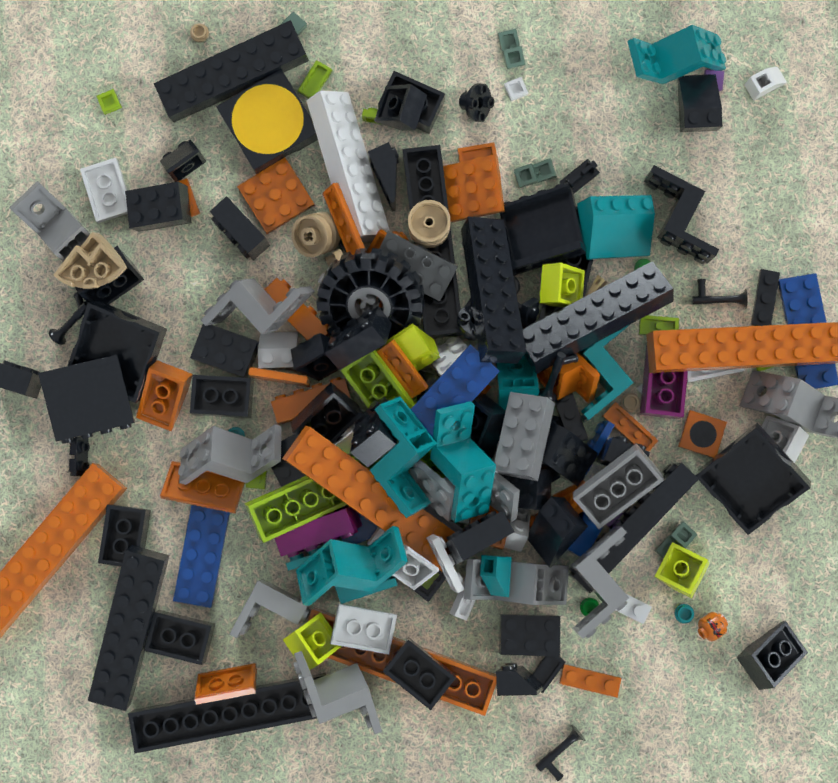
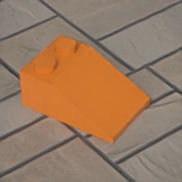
M157 360L148 369L136 418L172 431L189 390L193 374Z

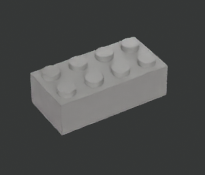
M510 392L494 461L497 473L538 481L555 403L548 397Z
M636 443L573 492V499L597 528L600 529L663 482L664 479L662 473Z

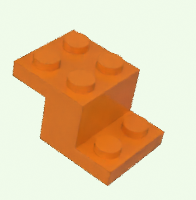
M577 352L575 354L578 356V362L562 365L553 392L556 394V399L559 400L576 391L589 403L595 398L600 373ZM553 366L537 374L538 381L544 387L547 385Z

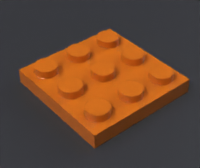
M496 154L443 166L450 222L466 220L468 216L481 217L505 212L499 162Z
M285 157L237 186L266 234H269L315 205Z

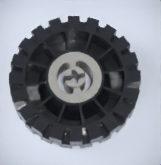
M366 248L356 249L354 255L350 251L341 255L340 260L336 259L330 265L328 271L326 270L319 286L316 303L317 311H321L319 318L322 325L328 324L326 331L331 335L335 328L343 327L352 318L357 319L366 310L379 306L381 300L384 307L379 308L392 323L388 339L412 323L415 326H419L425 299H423V285H419L420 278L416 271L411 273V265L405 260L400 263L397 262L398 255L388 252L387 256H383L382 249L372 248L371 253H367ZM358 298L362 299L361 305L358 303Z

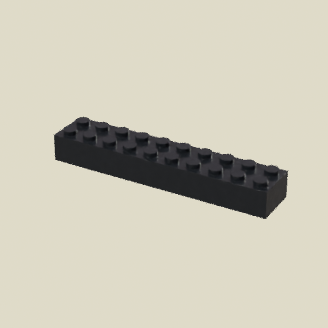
M433 145L403 149L409 211L417 203L424 200L440 202L448 210L441 146ZM450 227L449 235L441 245L427 249L435 255L455 264ZM455 271L440 301L424 294L423 327L424 332L433 339L463 335L457 324V316L461 308Z
M326 673L312 675V678L316 680L326 676ZM298 678L256 686L255 694L197 705L195 698L134 709L128 713L134 754L317 719V717H312L308 706L312 704L307 705L303 694L304 690H302Z

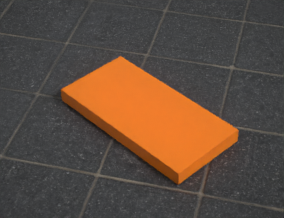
M171 462L160 494L161 499L236 513L244 482L205 471L187 485L179 483L180 475L178 471L180 462Z

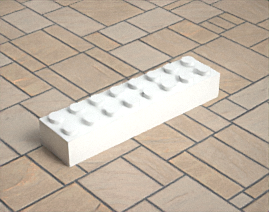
M319 91L307 100V104L331 185L333 183L339 184L362 242H372L379 230L382 229L387 233L390 229L349 92Z

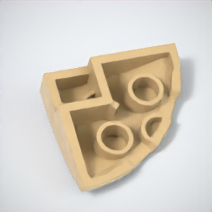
M92 232L81 247L77 245L74 247L53 276L71 287L93 289L112 282L127 267L112 245L101 234Z

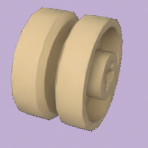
M424 200L417 203L411 209L408 216V231L412 240L425 248H434L441 245L447 239L451 225L450 214L447 208L434 200Z
M316 212L300 217L294 223L291 230L294 247L306 257H316L333 251L339 245L341 239L332 215L327 212Z

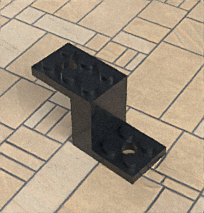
M653 165L644 182L653 190L659 189L663 191V194L668 198H677L657 238L665 246L672 245L676 247L677 251L683 255H692L696 262L708 264L716 257L719 249L685 232L705 191Z

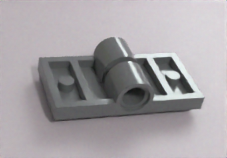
M390 231L387 232L379 248L382 249L383 256H387L388 252L398 255L397 262L400 263L405 260L411 265L410 272L416 271L420 278L419 285H423L424 294L438 301L443 297L458 268L457 265L435 255L427 248L412 243Z

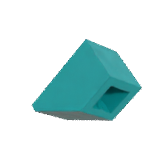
M481 555L480 576L491 595L509 597L512 557Z

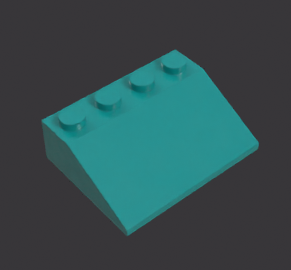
M652 195L590 196L577 203L587 260L650 256L655 219Z

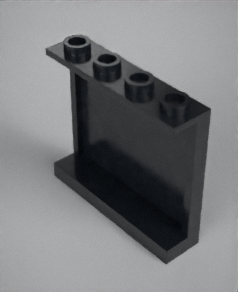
M567 183L557 184L549 190H539L534 195L522 196L519 200L513 202H504L505 212H501L500 217L505 223L514 276L541 268L544 264L557 263L586 253L573 190Z
M119 355L38 373L56 442L61 441L62 444L73 442V438L81 436V439L93 437L95 432L100 431L102 435L113 432L112 428L120 427V430L131 428V424L135 423L120 366Z

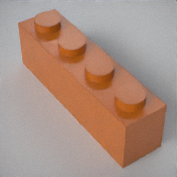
M276 277L264 290L278 303L280 301L283 302L287 298L286 294L291 286L284 279L280 281ZM302 304L287 320L306 340L319 333L326 336L330 335L326 331L328 324L322 325L321 321L316 317L318 313L311 306L307 308Z
M341 377L330 380V383L334 384L351 398L345 379L341 380ZM318 383L312 385L310 390L304 391L303 388L293 391V395L287 397L286 394L276 396L275 400L271 401L277 424L281 425L292 421L329 384L323 385Z

